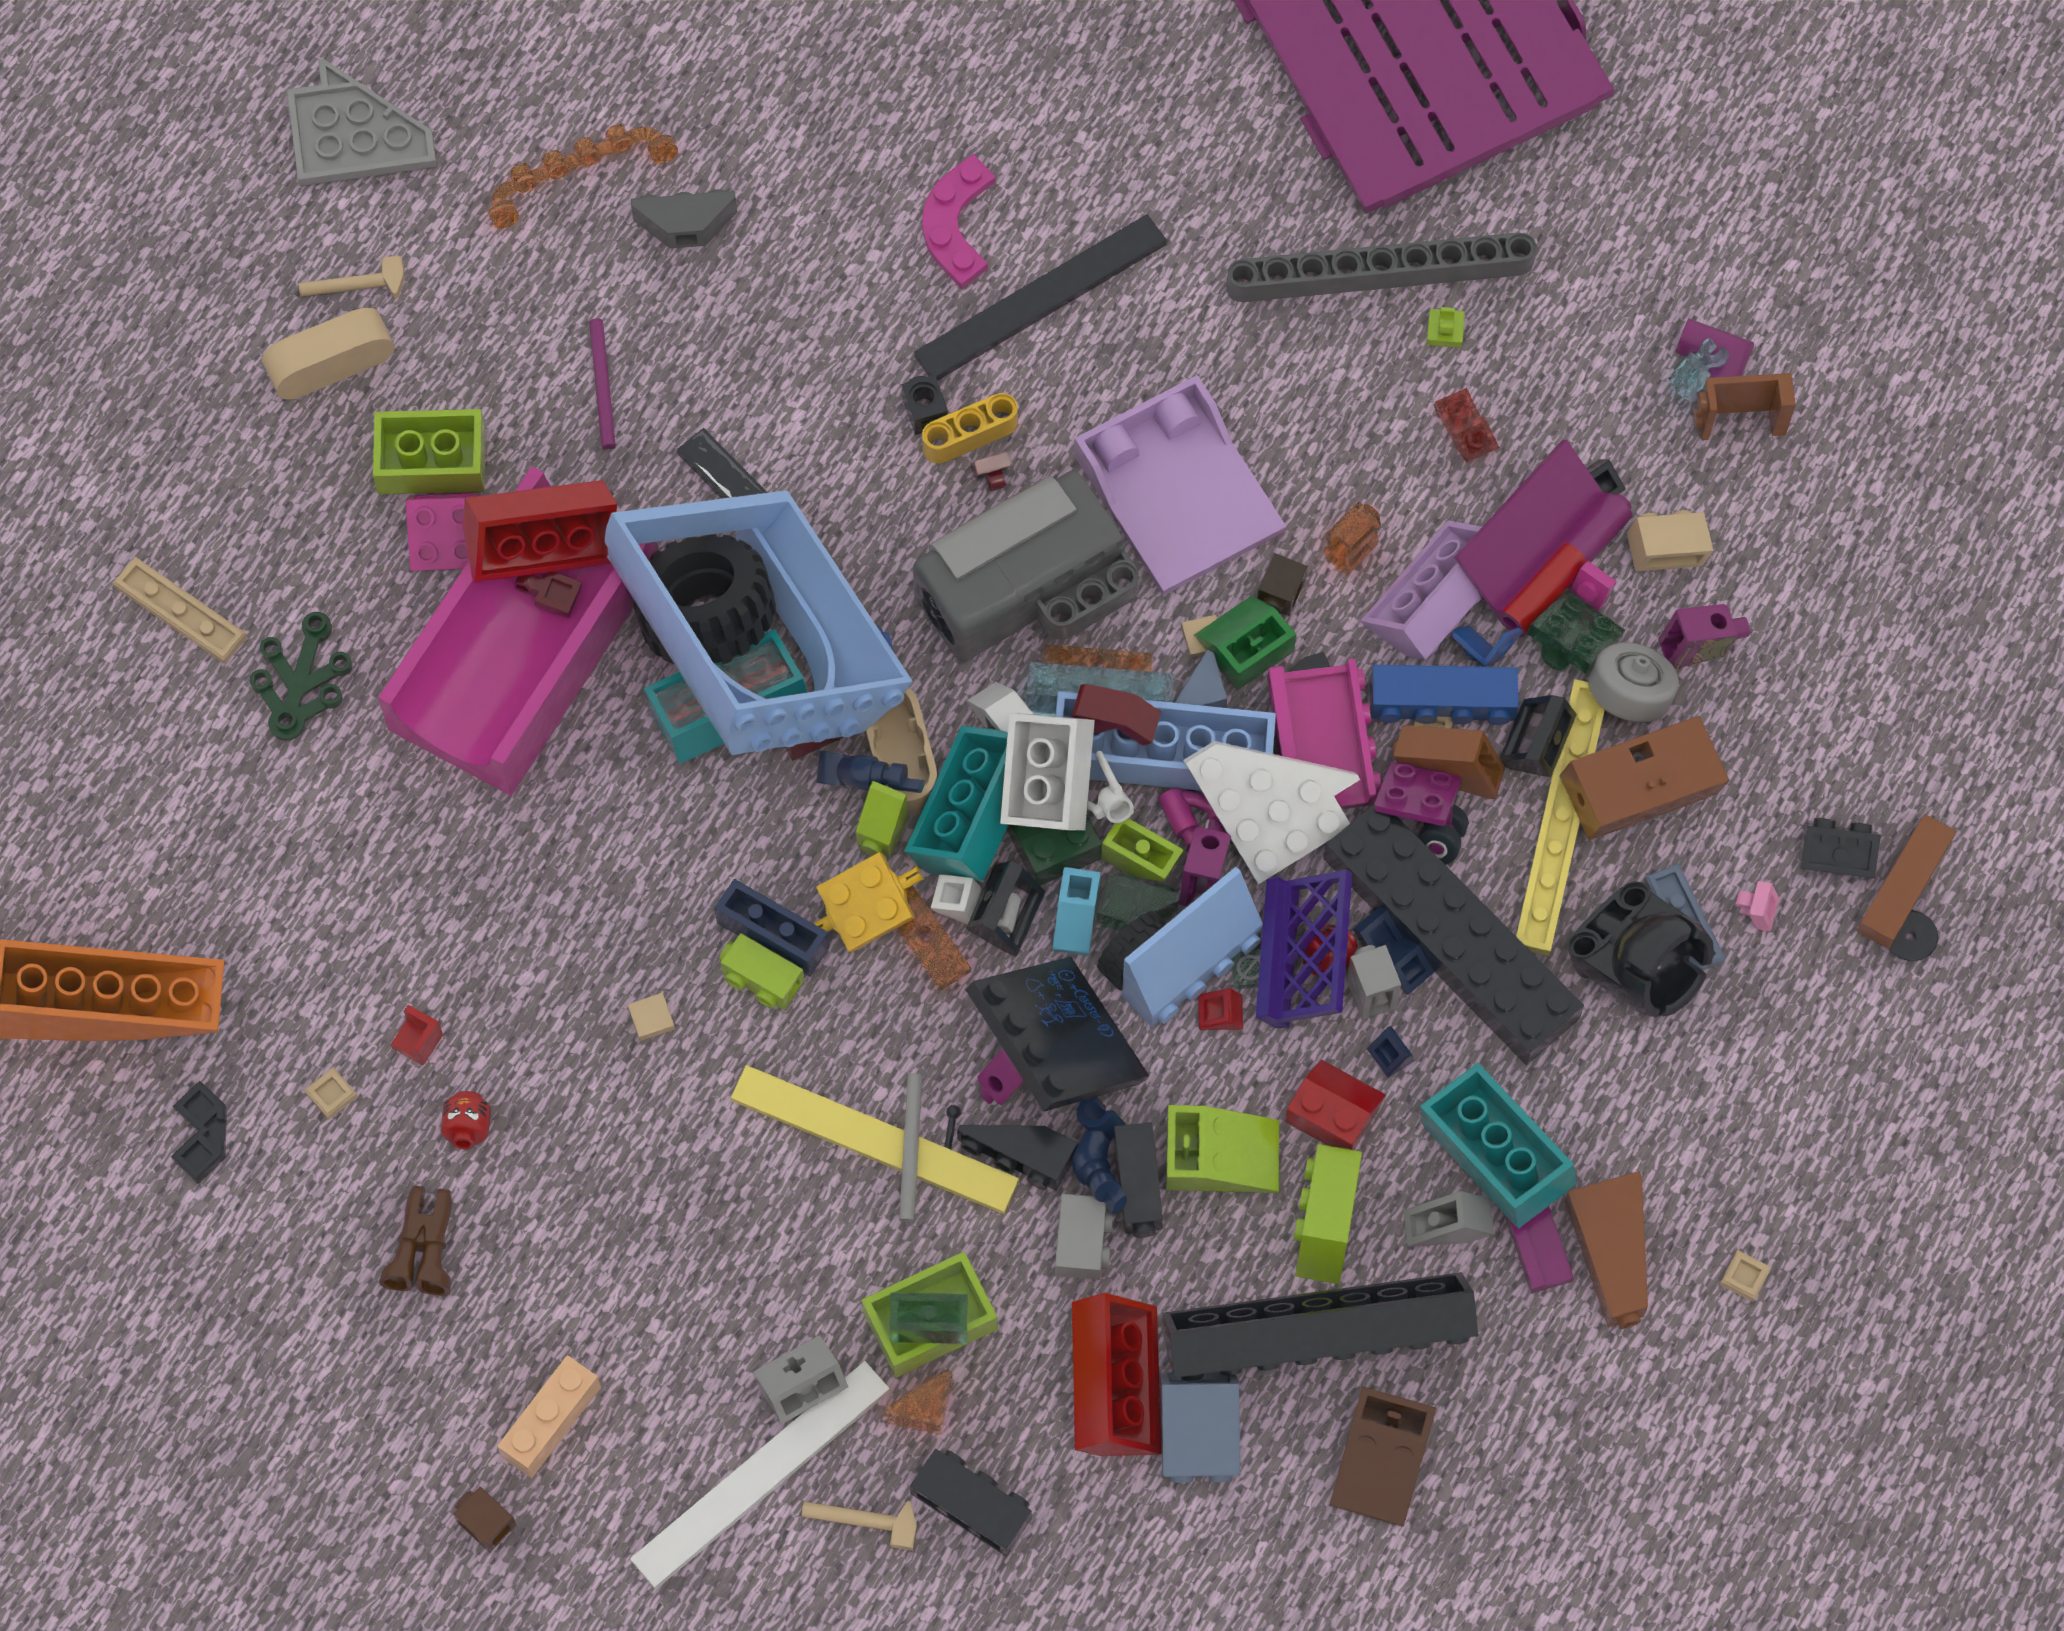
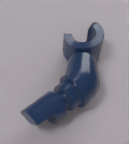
M820 750L816 783L836 786L848 785L855 789L869 791L873 781L884 786L888 785L889 788L898 791L921 793L924 788L925 780L908 778L906 764L892 763L889 767L887 762L879 761L875 756H850L843 753Z
M1098 1097L1081 1101L1077 1108L1076 1116L1078 1122L1087 1131L1082 1133L1074 1151L1072 1168L1079 1182L1087 1185L1095 1199L1099 1202H1104L1111 1214H1114L1125 1207L1127 1196L1110 1172V1164L1107 1160L1110 1141L1114 1139V1126H1122L1126 1123L1114 1110H1106L1103 1102Z

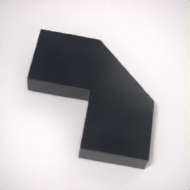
M201 1081L196 1083L173 1105L174 1110L197 1132L171 1156L172 1160L197 1184L225 1159L227 1107Z

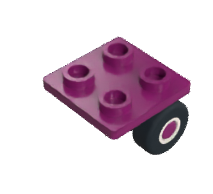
M1390 763L1376 798L1374 811L1424 822L1425 826L1420 830L1418 838L1445 865L1457 858L1461 848L1460 837L1465 836L1469 824L1466 813L1454 804L1461 785L1460 776L1443 771L1414 767L1410 764Z

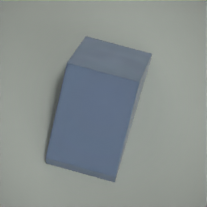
M1206 651L1175 703L1227 708V695L1213 652Z

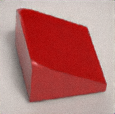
M1232 988L1203 993L1198 996L1199 1030L1243 1029L1242 994Z

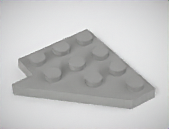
M318 59L321 85L287 89L299 186L437 167L434 138L431 129L328 61Z

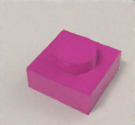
M1587 561L1580 568L1570 591L1599 611L1606 604L1617 581Z

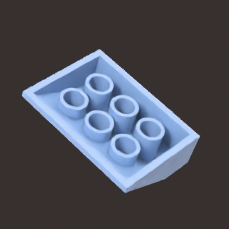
M1237 867L1233 868L1124 959L1122 997L1151 1028L1159 1021L1163 1024L1170 1021L1179 1011L1177 1007L1187 998L1190 1001L1196 999L1206 989L1207 985L1205 983L1214 975L1218 978L1225 975L1234 965L1232 961L1242 952L1245 955L1251 953L1260 944L1261 939L1259 937L1262 934L1263 923L1242 873Z

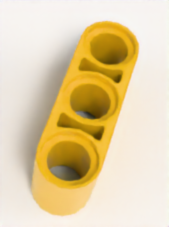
M998 393L930 422L924 427L922 432L924 456L932 463H944L1011 434L1018 425L1017 401L1009 394ZM998 412H1006L1010 414L1006 418H998L995 416V414ZM966 426H975L978 428L976 431L966 432L963 430V428ZM940 439L946 443L941 446H934L930 442Z

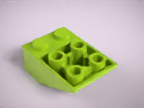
M1168 1105L1166 1190L1279 1193V1120L1210 1106Z

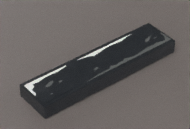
M705 428L701 429L677 449L678 455L721 499L768 493Z

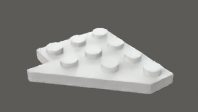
M1213 741L1183 760L1226 833L1231 835L1232 843L1258 884L1328 842L1350 824L1334 796L1360 780L1355 772Z

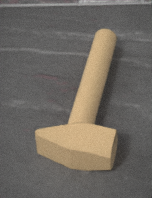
M402 256L383 257L381 259L382 273L299 283L300 296L387 286L393 297L397 299L405 280Z
M910 1501L905 1503L898 1516L810 1502L803 1503L802 1517L892 1531L890 1547L913 1551L917 1525Z

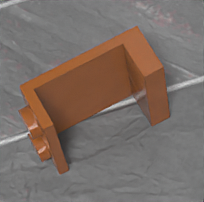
M1792 374L1706 378L1703 391L1697 394L1698 407L1693 408L1694 428H1700L1702 440H1709L1716 414L1769 411L1772 436L1786 435L1796 406Z

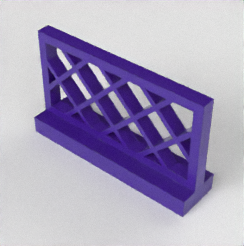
M1341 870L1288 881L1280 877L1266 879L1256 1006L1257 1019L1275 1028H1286L1290 1026L1291 1021L1342 1013L1352 873L1350 871ZM1339 883L1338 893L1329 902L1323 895L1332 884ZM1308 888L1312 894L1299 908L1300 890ZM1320 901L1326 908L1313 923L1307 915ZM1334 915L1336 917V927L1327 937L1321 929ZM1304 921L1310 928L1296 942L1297 927ZM1317 935L1323 943L1313 956L1310 957L1305 952V949ZM1331 950L1334 953L1333 963L1324 972L1318 964ZM1301 955L1307 963L1294 977V962ZM1315 970L1320 979L1308 992L1302 984ZM1329 985L1331 987L1330 1003L1320 1005L1316 999L1326 986ZM1298 990L1304 998L1295 1009L1291 1010L1292 996Z

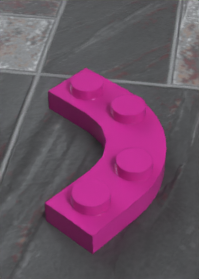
M974 154L949 171L935 184L926 199L922 218L923 236L929 253L961 289L988 269V263L964 239L958 228L961 211L970 201L996 182L995 175Z

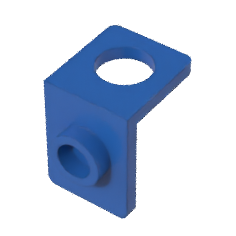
M1468 625L1454 630L1451 636L1463 646L1467 656L1487 667L1499 662L1523 631L1518 627L1504 633L1494 647Z

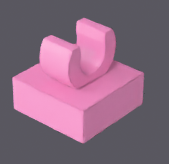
M1758 881L1755 894L1739 891L1735 905L1741 907L1740 914L1751 917L1756 929L1771 932L1779 897L1772 883Z

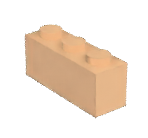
M567 1355L497 1445L501 1457L532 1479L601 1389L598 1376Z

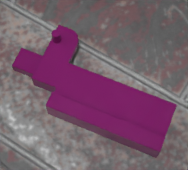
M1549 1206L1519 1229L1505 1215L1531 1294L1573 1282L1574 1277Z

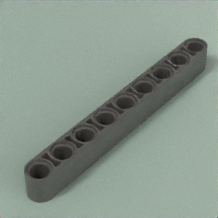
M1518 232L1240 259L1234 261L1228 268L1226 291L1230 298L1237 302H1251L1521 276L1531 271L1537 244L1531 235ZM1515 252H1521V253L1525 254L1526 256H1525V257H1517V256H1515L1513 253H1515ZM1486 255L1490 257L1491 260H1482L1478 256ZM1444 259H1453L1457 263L1449 264ZM1418 262L1423 266L1413 267L1409 263ZM1383 265L1388 269L1382 271L1376 269L1375 266ZM1350 269L1353 273L1344 274L1339 270ZM1315 272L1319 276L1309 277L1305 275V273ZM1274 275H1279L1284 279L1277 281L1271 279L1270 277ZM1240 278L1246 279L1249 283L1240 284L1235 280Z

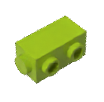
M742 933L739 934L735 942L729 941L725 945L719 957L722 974L725 975L724 980L735 989L743 990L745 987L756 994L755 998L761 1004L771 1009L776 1005L785 1011L804 982L802 968Z

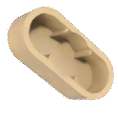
M360 308L278 341L264 353L262 363L277 395L282 399H297L385 362L394 352L395 345L380 313L373 308Z
M908 688L903 694L904 700L898 706L891 708L876 723L866 729L864 734L870 756L877 757L879 761L887 762L889 767L892 763L906 764L908 778L925 780L921 793L899 791L907 795L908 815L923 811L937 780V769L918 698Z

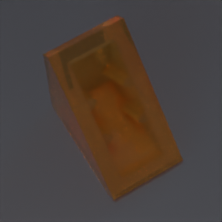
M949 1368L885 1407L884 1417L888 1424L941 1435L953 1387V1374Z

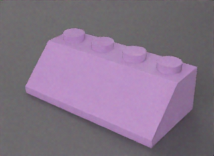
M1448 520L1360 620L1361 623L1405 656L1426 660L1429 656L1433 655L1445 637L1459 626L1464 615L1482 599L1478 590L1454 558L1482 526Z

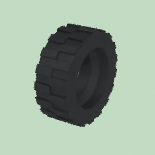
M1149 911L1131 921L1104 949L1101 957L1098 959V970L1117 989L1122 991L1124 959L1167 923L1155 911Z

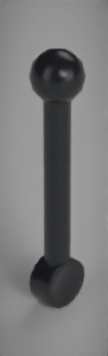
M951 1105L946 1110L949 1120L944 1147L950 1150L952 1148L956 1119L961 1114L960 1108L956 1105Z

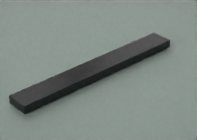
M1146 214L914 351L915 358L927 375H935L938 381L1166 246L1167 239L1149 215Z

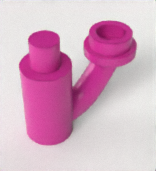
M1174 788L1166 791L1158 798L1176 838H1183L1187 848H1190L1195 828L1199 827L1190 808L1191 806L1210 814L1207 820L1218 819L1205 796L1200 793Z

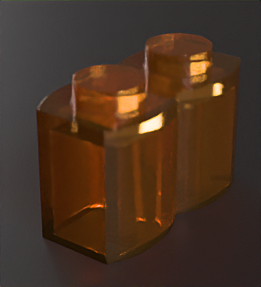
M1357 501L1327 531L1326 540L1328 544L1324 548L1325 558L1344 574L1349 575L1378 545L1379 539L1377 534L1381 529L1379 513L1371 505H1363Z

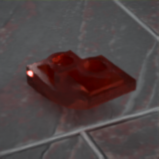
M1467 388L1435 401L1433 406L1466 463L1499 449V445L1485 416L1480 417Z

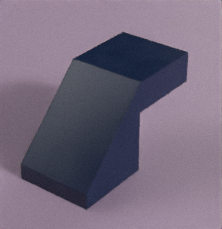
M1379 906L1353 928L1363 947L1374 945L1375 948L1386 945L1401 982V989L1405 994L1409 995L1435 972L1419 944L1402 936L1386 909Z

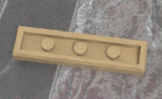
M134 557L113 581V586L224 664L248 638L247 634L137 557Z

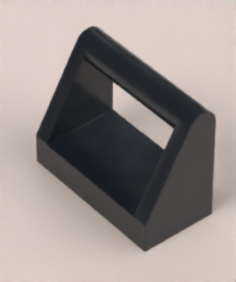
M1548 695L1523 700L1500 755V760L1505 768L1551 778L1577 716L1565 697ZM1533 713L1544 714L1529 751L1517 753Z
M1011 860L994 865L966 929L1003 952L1016 957L1045 895V890L1023 867ZM1016 886L1029 895L1016 921L1013 932L1008 937L997 924L1012 890Z

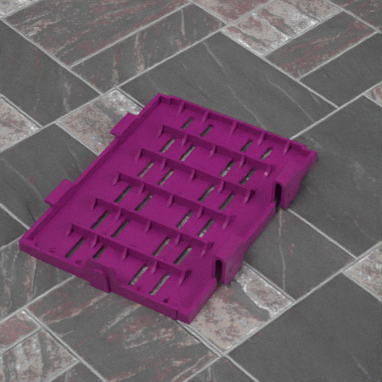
M1233 0L1246 24L1255 20L1258 22L1308 111L1307 115L1300 117L1301 122L1322 159L1334 158L1365 214L1382 206L1385 209L1580 116L1596 108L1598 103L1614 96L1613 86L1586 42L1585 21L1573 0H1558V4L1555 0H1487L1494 12L1491 15L1486 14L1479 0H1448L1463 26L1462 29L1455 28L1440 0H1369L1373 6L1370 10L1365 8L1361 0H1330L1342 20L1341 24L1334 22L1322 0ZM1381 20L1401 55L1399 59L1393 57L1374 23ZM1502 26L1522 61L1521 64L1514 62L1495 28ZM1351 36L1370 69L1369 73L1362 71L1344 40L1345 37ZM1471 40L1491 75L1490 79L1483 77L1464 44L1465 42ZM1407 70L1411 72L1429 104L1428 108L1421 106L1402 72ZM1531 76L1547 104L1546 107H1541L1538 104L1524 77ZM1379 85L1399 120L1397 123L1390 121L1372 89L1373 86ZM1497 90L1501 92L1516 121L1510 122L1493 92ZM1436 119L1439 121L1454 148L1453 151L1446 150L1431 123ZM1407 134L1423 162L1422 166L1415 165L1400 136Z

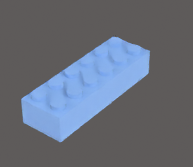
M1058 691L1055 716L1073 718L1071 714L1078 693ZM1145 700L1161 711L1153 742L1142 746L1117 728L1099 734L1094 732L1090 780L1108 781L1096 757V752L1102 751L1119 783L1201 791L1183 760L1213 741L1273 754L1276 713Z

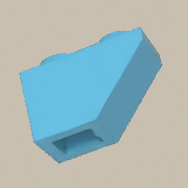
M1064 867L1058 901L1053 951L1089 956L1100 891L1101 872Z

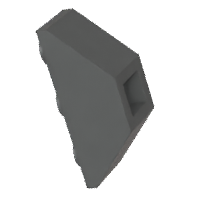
M721 189L712 190L709 193L692 194L680 192L674 196L658 197L656 195H644L640 198L631 199L633 221L670 249L705 246L737 213L735 191Z

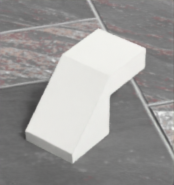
M998 682L993 683L967 700V704L986 729L994 726L996 730L1008 732L1009 713L1033 714L1013 689Z
M939 875L931 909L968 925L983 890L974 878ZM1011 893L997 924L1003 932H1013L1021 901L1017 893Z

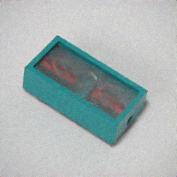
M775 629L764 633L765 636L757 646L751 645L750 651L742 657L737 655L732 658V662L722 664V662L714 663L735 682L765 699L808 693L802 674ZM680 672L643 688L651 714L679 764L724 744Z

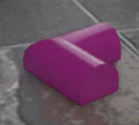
M1688 318L1675 353L1708 365L1696 394H1698V392L1703 391L1706 378L1742 376L1754 348V342Z

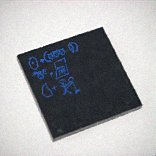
M1072 957L975 980L965 989L1044 1112L1143 1083L1149 1077L1144 1066Z

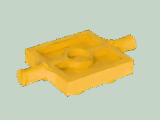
M878 852L816 887L825 904L827 916L813 924L827 932L834 929L840 934L848 952L852 953L915 918L907 902L906 889L921 880L923 881L924 876L920 874L922 872L918 866L898 876L891 870L884 854Z

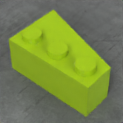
M1317 1144L1315 1159L1307 1158L1304 1180L1311 1181L1310 1189L1302 1188L1299 1210L1306 1211L1305 1219L1297 1218L1294 1241H1299L1301 1244L1295 1277L1340 1285L1362 1152Z

